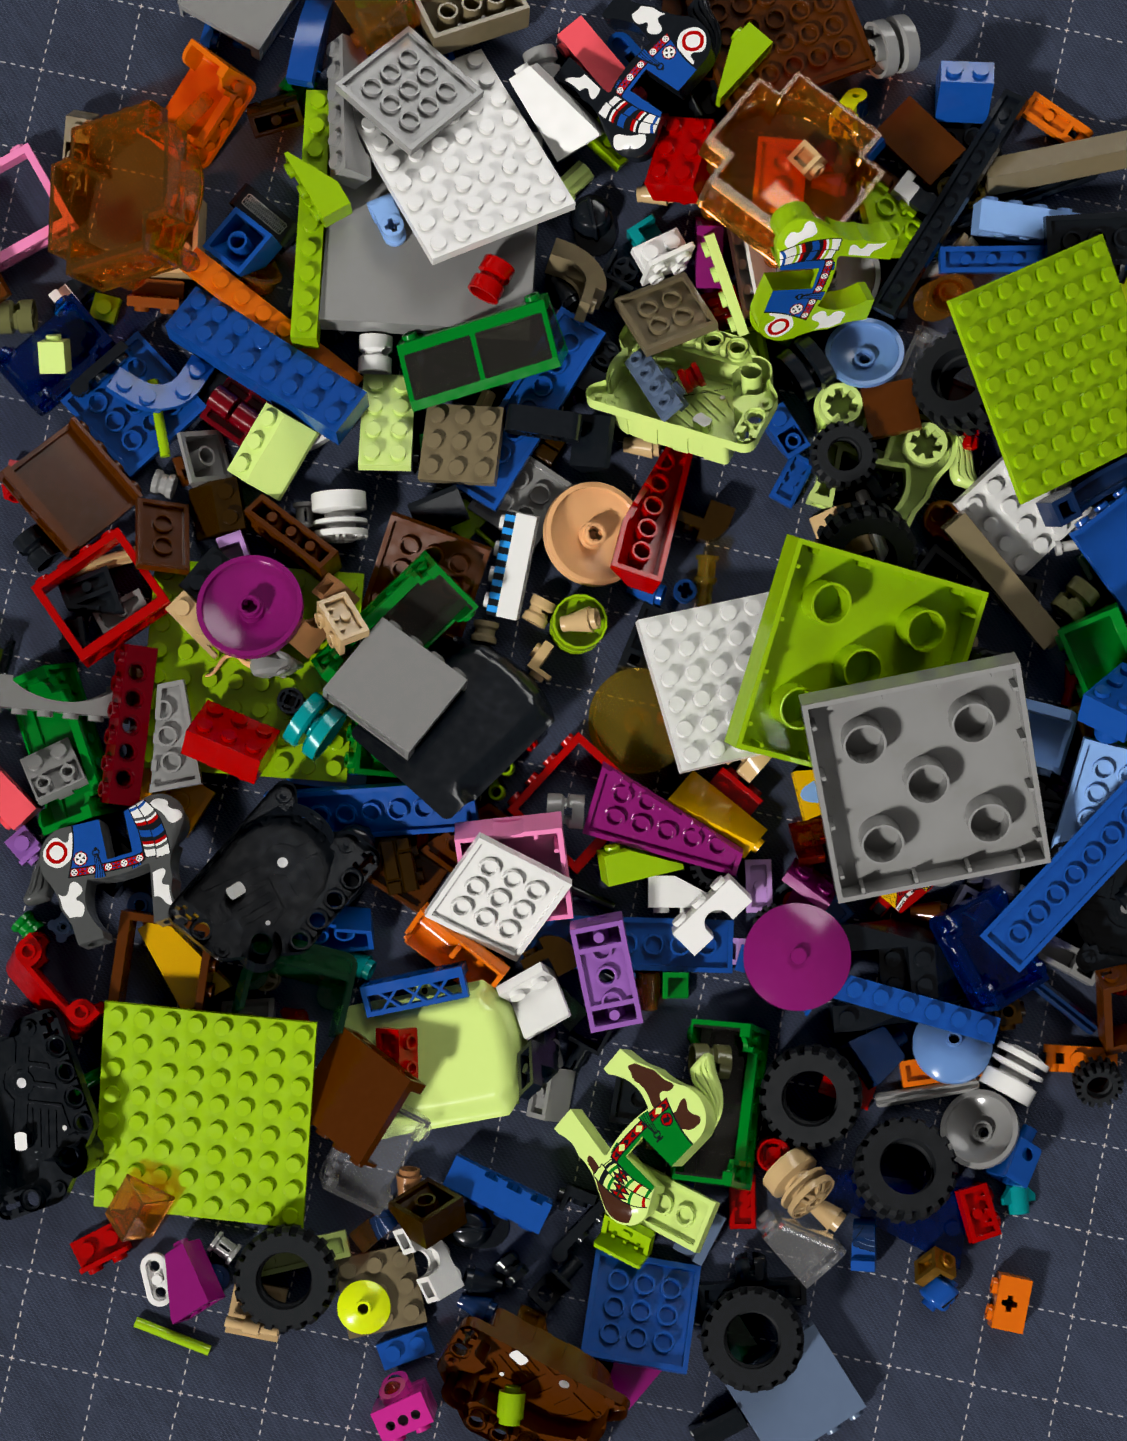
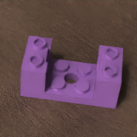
M622 911L570 921V934L591 1033L643 1023V1012L638 988L636 987ZM603 969H610L614 973V978L609 982H604L599 978V973Z

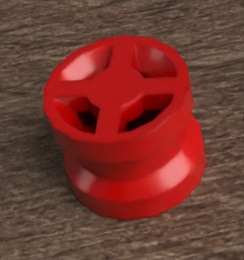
M696 362L691 363L690 367L685 370H677V374L687 394L692 393L694 388L698 386L704 387L707 385Z

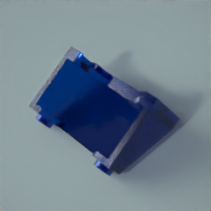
M72 293L59 298L55 303L54 313L56 315L17 348L4 346L0 349V372L40 416L46 415L61 403L60 400L70 392V385L74 383V380L116 345ZM61 334L62 339L70 338L71 371L66 374H40L37 342L45 339V335Z
M1000 884L993 885L929 919L930 928L969 1002L978 1012L1001 1010L1050 980L1042 960L1034 957L1019 973L980 937L984 930L1008 906V894L1001 888Z

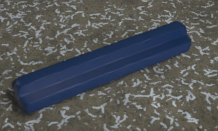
M1041 977L1034 979V984L1030 987L1087 1034L1092 1035L1097 1030L1098 1023Z

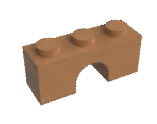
M329 572L312 591L319 601L344 591L347 592L354 605L360 599ZM314 617L302 619L297 633L290 640L289 644L309 659L312 654L319 650L321 644L326 639V633L323 628L320 629L317 626Z

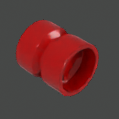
M486 254L478 267L481 272L474 274L468 289L480 300L496 305L505 291L503 286H507L515 274V269L504 259L492 254Z
M767 1135L758 1140L755 1159L763 1170L768 1171L781 1156L790 1151V1148L778 1136Z

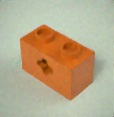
M997 1271L996 1277H992L990 1283V1293H993L991 1304L987 1303L984 1318L988 1320L987 1324L991 1328L1023 1334L1033 1281L1029 1277ZM1009 1295L1013 1303L1007 1304L1006 1307L1002 1304V1300H1007Z

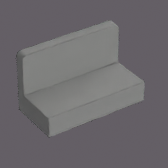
M560 1068L558 1073L547 1083H543L541 1090L529 1099L526 1116L543 1121L560 1122L569 1111L576 1072L571 1069Z

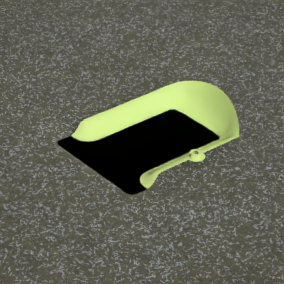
M484 980L468 982L469 997L370 1018L366 1016L363 1003L342 1007L338 1011L340 1029L344 1026L358 1031L374 1045H376V1028H417L418 1080L426 1086L421 1095L410 1092L382 1139L510 1115L519 1100L517 1053L528 1043V1040L522 1034L513 1006L509 1001L500 997L497 989ZM430 984L422 985L418 993L426 998H433L438 989H433ZM460 984L444 987L452 993L462 992ZM422 988H427L428 992L423 994ZM440 992V994H439L438 996H442V995H446V994ZM406 994L393 998L404 1004L408 1003L413 995ZM387 1000L371 1001L372 1010L383 1008ZM390 1002L387 1007L394 1006V1004Z

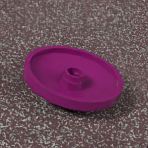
M246 555L224 562L209 574L199 591L196 613L202 632L217 650L234 658L258 659L279 651L294 637L303 619L304 599L295 576L287 567L269 557Z
M789 903L769 910L752 926L744 944L743 965L750 985L766 1002L784 1010L806 1011L827 1003L841 990L850 971L851 948L844 929L829 913L810 904Z

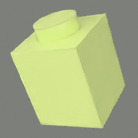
M61 334L45 335V339L37 342L40 374H66L72 370L70 338L62 339Z

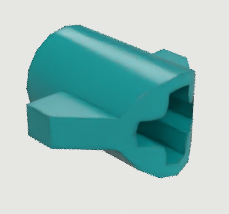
M1006 1185V1189L1000 1198L1001 1205H1008L1010 1215L1030 1213L1029 1201L1036 1200L1035 1193L1029 1187L1025 1189Z

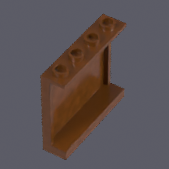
M75 416L71 417L70 422L13 466L8 465L0 472L2 484L67 558L71 557L135 507L137 497H143L142 489L134 480L130 481L124 474L123 466L117 460L113 461L110 458L105 445L99 440L96 441L91 436L90 429L82 420L78 421Z
M342 1026L314 1071L311 1126L314 1125L317 1128L315 1132L321 1137L331 1139L333 1141L332 1146L336 1150L350 1155L349 1160L356 1166L363 1168L366 1165L375 1168L377 1164L370 1159L374 1150L410 1092L421 1095L426 1085L358 1031Z

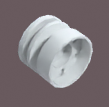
M333 489L311 494L312 512L324 515V518L313 521V527L321 528V530L314 531L316 535L324 541L333 544L351 543L368 537V529L359 528L368 524L367 518L355 516L356 513L367 510L365 491Z
M999 1041L997 1047L1007 1053L1003 1057L993 1052L992 1057L1000 1062L1001 1065L999 1068L987 1065L979 1081L1029 1108L1037 1093L1028 1085L1029 1080L1040 1083L1044 1080L1033 1072L1037 1068L1047 1073L1050 1067L1037 1055L1021 1046Z

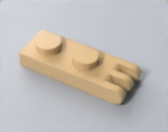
M183 590L165 610L212 658L216 659L219 655L212 649L213 645L207 640L199 626L196 613L197 602Z

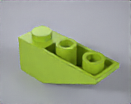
M288 151L284 153L286 163L283 165L290 179L295 177L299 185L296 188L303 200L308 199L312 205L309 207V210L316 222L320 220L326 228L353 213L351 203L338 181Z

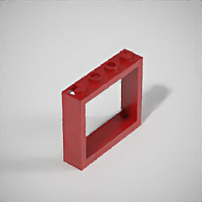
M119 527L103 533L100 540L94 544L84 546L80 549L78 555L72 559L62 561L56 570L49 575H42L31 586L37 598L87 668L118 648L119 644H124L166 615L168 612L165 608L171 603L151 572L138 569L157 598L82 648L46 595L48 592L118 544H121L136 566L135 549Z
M579 732L575 736L570 733L560 744L564 748L557 755L552 753L543 762L545 769L540 774L534 772L525 782L528 787L523 793L520 794L517 791L508 800L507 803L510 807L507 811L513 816L524 815L518 809L578 744L599 763L603 764L604 761L618 771H622ZM596 837L575 861L567 854L568 867L578 874L597 853L596 851L600 850L608 840Z

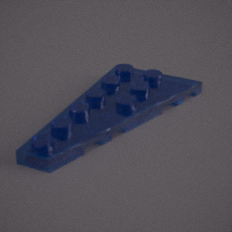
M822 1165L815 1166L824 1168L826 1174L830 1175L835 1181L832 1191L825 1200L861 1219H876L877 1227L925 1252L936 1246L950 1253L956 1259V1268L960 1270L965 1228L954 1191L962 1189L961 1187H955L948 1201L929 1218L923 1221L917 1220L912 1224H906L905 1221L896 1224L891 1223L887 1217L882 1220L876 1216L877 1212L872 1208L868 1210L864 1206L865 1200L862 1197L858 1198L855 1192L857 1186L852 1183L851 1175L854 1173V1170ZM882 1175L889 1187L902 1194H915L922 1190L927 1183Z

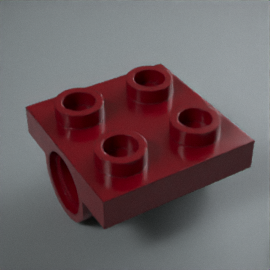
M228 377L223 385L220 384L212 392L207 400L206 408L199 417L240 447L267 401Z

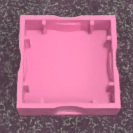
M561 811L455 823L454 841L458 862L478 833L481 832L570 878ZM571 887L546 921L574 918Z

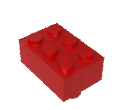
M665 116L668 124L666 129L662 126L644 184L655 201L679 202L684 205L690 203L702 204L722 135L714 119Z
M207 700L186 730L181 754L205 763L209 767L233 775L242 781L255 784L275 754L281 731Z

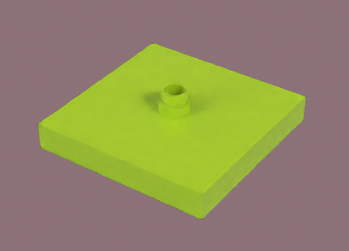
M787 534L724 742L738 749L812 767L798 695L968 661L989 593Z

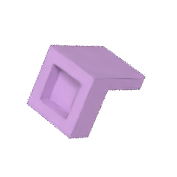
M241 530L216 538L219 549L229 559L251 555L244 533Z

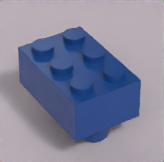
M1124 662L1120 663L1083 694L1077 720L1094 728V736L1100 743L1113 744L1117 741L1122 743L1127 741V664Z

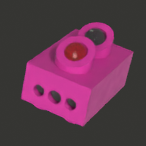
M396 1371L389 1374L381 1384L379 1389L380 1397L376 1399L370 1415L382 1441H403L407 1438L406 1434L416 1431L418 1434L432 1427L431 1423L434 1422L438 1405L425 1377L411 1383L407 1373L404 1371Z

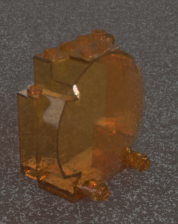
M798 71L781 92H778L771 83L758 77L703 142L698 155L707 161L706 170L711 176L706 180L696 205L701 208V214L706 220H717L761 253L768 267L778 268L770 247H774L775 235L770 227V219L774 212L786 203L801 201L810 207L814 217L825 221L827 216L839 222H850L886 173L876 162L867 159V156L875 148L882 134L873 125L859 118L852 109L843 106L832 94L825 92L814 84L811 78L802 75ZM804 139L828 161L823 173L811 181L805 178L787 159Z
M144 100L137 105L122 108L115 113L103 115L101 118L87 121L82 125L71 128L70 157L51 164L48 252L66 260L67 276L102 292L118 287L131 291L137 289L143 279L178 268L191 272L199 267L200 259L198 255L183 246L188 234L194 229L200 214L204 194L203 168L196 150L187 143V132L177 127L174 123L168 122L167 109L158 105L155 101Z

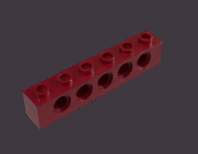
M119 644L118 649L115 651L114 663L116 664V671L111 679L113 695L112 702L109 703L107 710L108 717H110L109 728L106 729L104 735V742L107 744L106 753L101 760L103 777L98 786V796L102 803L133 806L140 801L158 648ZM131 666L136 668V676L133 679L129 675ZM129 692L133 695L131 705H128L126 702V695ZM127 718L130 722V728L125 732L122 725L123 721ZM122 745H125L127 748L124 758L119 754ZM121 771L124 779L121 784H118L116 776Z

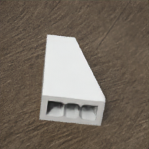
M526 62L514 70L516 75L511 77L509 81L557 162L565 159L605 133L601 123L538 63L529 66Z

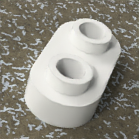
M152 1252L142 1259L140 1270L147 1299L152 1305L161 1307L169 1303L166 1262L163 1254ZM152 1261L159 1263L160 1267L158 1270L151 1268ZM158 1287H163L166 1290L165 1296L158 1295Z

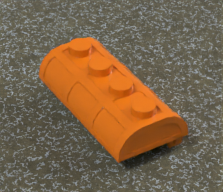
M426 902L404 932L406 934L403 937L405 939L404 942L435 967L466 960L468 972L465 974L467 983L484 980L495 988L511 967L500 956L494 955L485 946L425 917V909L430 904ZM459 978L452 979L457 984H460Z

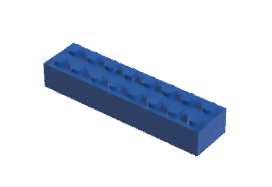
M197 286L165 324L170 340L337 445H340L369 407L366 391Z

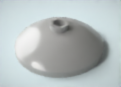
M985 1089L972 1090L956 1097L946 1108L940 1125L941 1138L946 1136L950 1141L948 1144L949 1149H954L956 1158L954 1160L960 1165L971 1169H987L1003 1162L1014 1150L1020 1131L1017 1113L1010 1102L1000 1094ZM988 1129V1135L981 1137V1132Z

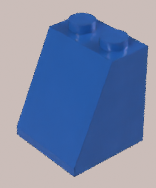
M941 60L935 85V120L937 122L979 124L985 122L989 115L994 87V62Z

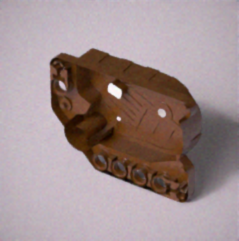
M498 1308L488 1323L476 1317H465L441 1352L437 1363L438 1371L444 1381L441 1390L442 1398L449 1406L458 1411L463 1424L468 1430L489 1441H599L605 1432L608 1421L625 1419L630 1407V1400L624 1394L615 1390L611 1374L600 1361L584 1353L581 1349L552 1336L549 1332L527 1323L522 1318L503 1308ZM474 1330L471 1336L467 1334L468 1331ZM455 1344H462L466 1346L467 1349H459L455 1346ZM506 1384L519 1385L521 1390L526 1392L524 1417L520 1420V1426H504L499 1424V1418L497 1417L499 1389H505ZM471 1416L479 1417L483 1422H477ZM494 1429H501L507 1434H500Z

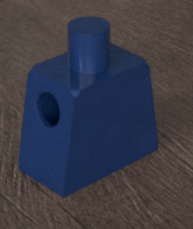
M882 1026L851 1040L840 1047V1049L849 1059L852 1067L855 1066L859 1077L868 1090L880 1084L905 1058L900 1047L908 1042V1038L901 1029H897L890 1034L886 1027Z

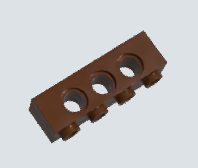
M261 494L244 510L250 529L319 582L328 572L334 576L342 568L339 552L264 494Z

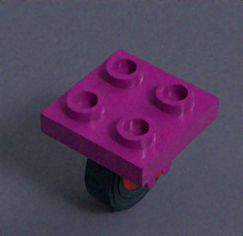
M796 856L781 879L783 882L776 888L773 895V903H776V906L789 903H804L826 911L836 894L833 879L815 870L814 865L807 859H801Z

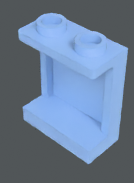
M1026 698L1037 774L1049 778L1051 774L1060 776L1078 721V715L1069 709Z

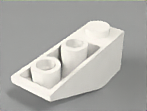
M653 876L647 878L648 908H653V913H669V908H680V913H686L692 908L691 903L697 896L707 893L676 876ZM715 910L710 913H722V911Z

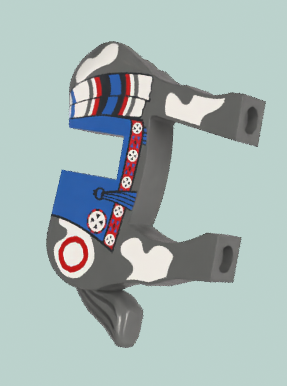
M152 794L124 811L132 852L117 857L114 854L109 825L99 819L64 827L51 833L42 845L40 857L34 866L29 887L23 898L24 903L28 906H34L51 901L55 892L60 909L73 927L78 945L89 950L113 943L112 935L102 925L96 912L95 893L97 885L122 882L151 872L154 923L162 927L172 925L168 919V910L180 895L182 883L179 875V863L183 848L179 844L185 840L190 830L188 815L185 813L181 803L174 797L167 794ZM184 908L180 911L174 910L176 912V919L183 917L185 920H188L185 916L186 910Z

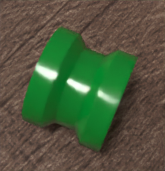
M28 910L12 925L11 930L18 932L23 939L30 932H40L45 924L42 921H37L34 918V913Z

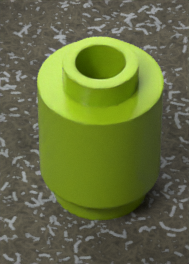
M506 1384L505 1389H499L497 1406L499 1424L504 1426H520V1420L524 1417L526 1392L521 1390V1386Z

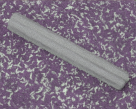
M978 1077L963 1084H945L941 1082L879 1092L875 1094V1101L877 1107L881 1108L962 1094L980 1089Z

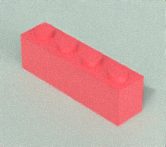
M579 16L557 34V49L565 58L569 56L606 92H611L616 81L625 70V66L586 20ZM641 86L639 89L635 87L632 92L647 101V92Z
M0 766V823L7 830L12 828L17 831L23 825H26L42 808Z

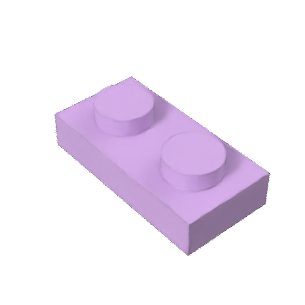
M771 859L744 860L745 890L751 894L752 902L746 907V913H757L764 906L767 905L769 907L773 903Z

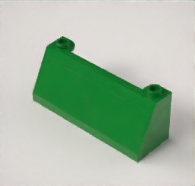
M75 662L43 665L13 678V681L22 688L47 699L63 702L87 700ZM28 711L27 715H16L28 755L68 737L89 782L88 785L75 790L74 794L62 800L56 799L45 804V809L40 811L38 824L43 836L50 835L64 827L102 819L123 811L122 805L100 802L98 786L103 777L101 760L105 753L95 722L88 721V716L79 715V720L62 719L63 714L53 713V717H38L37 711Z

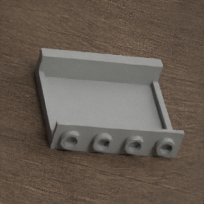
M178 0V5L182 17L186 13L192 15L251 49V56L261 61L300 0Z
M382 617L370 631L369 636L360 643L323 688V698L406 760H409L421 739L460 691H465L468 679H466V675L459 668H451L447 665L440 654L435 651L430 652L424 648L423 643L417 637H409L402 632V628L398 623L393 620L388 621Z

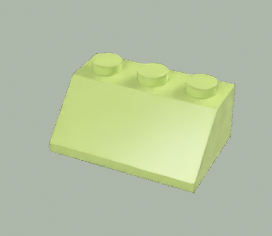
M266 402L227 471L280 501L319 433L280 408Z

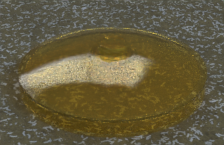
M649 668L626 669L609 677L596 691L589 709V731L595 747L620 770L629 773H650L670 765L675 761V757Z

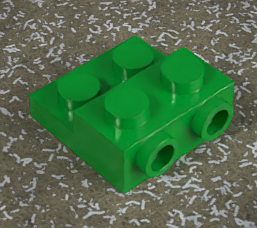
M353 721L352 725L348 726L346 733L347 741H351L350 752H346L344 756V766L348 768V773L397 778L352 737V730L358 724Z

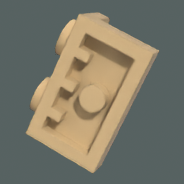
M346 591L317 601V613L314 614L315 622L320 629H324L329 646L335 648L339 656L345 654V645L369 636L370 629Z

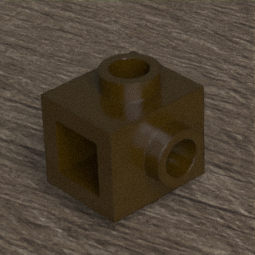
M1011 991L995 993V998L988 999V1005L985 1006L986 1014L1001 1018L999 1023L1000 1031L1016 1029V1024L1023 1023L1022 1017L1026 1016L1023 1000L1020 1001L1019 996H1011ZM1007 1006L1011 1010V1015L1008 1017L1003 1013L1004 1008Z

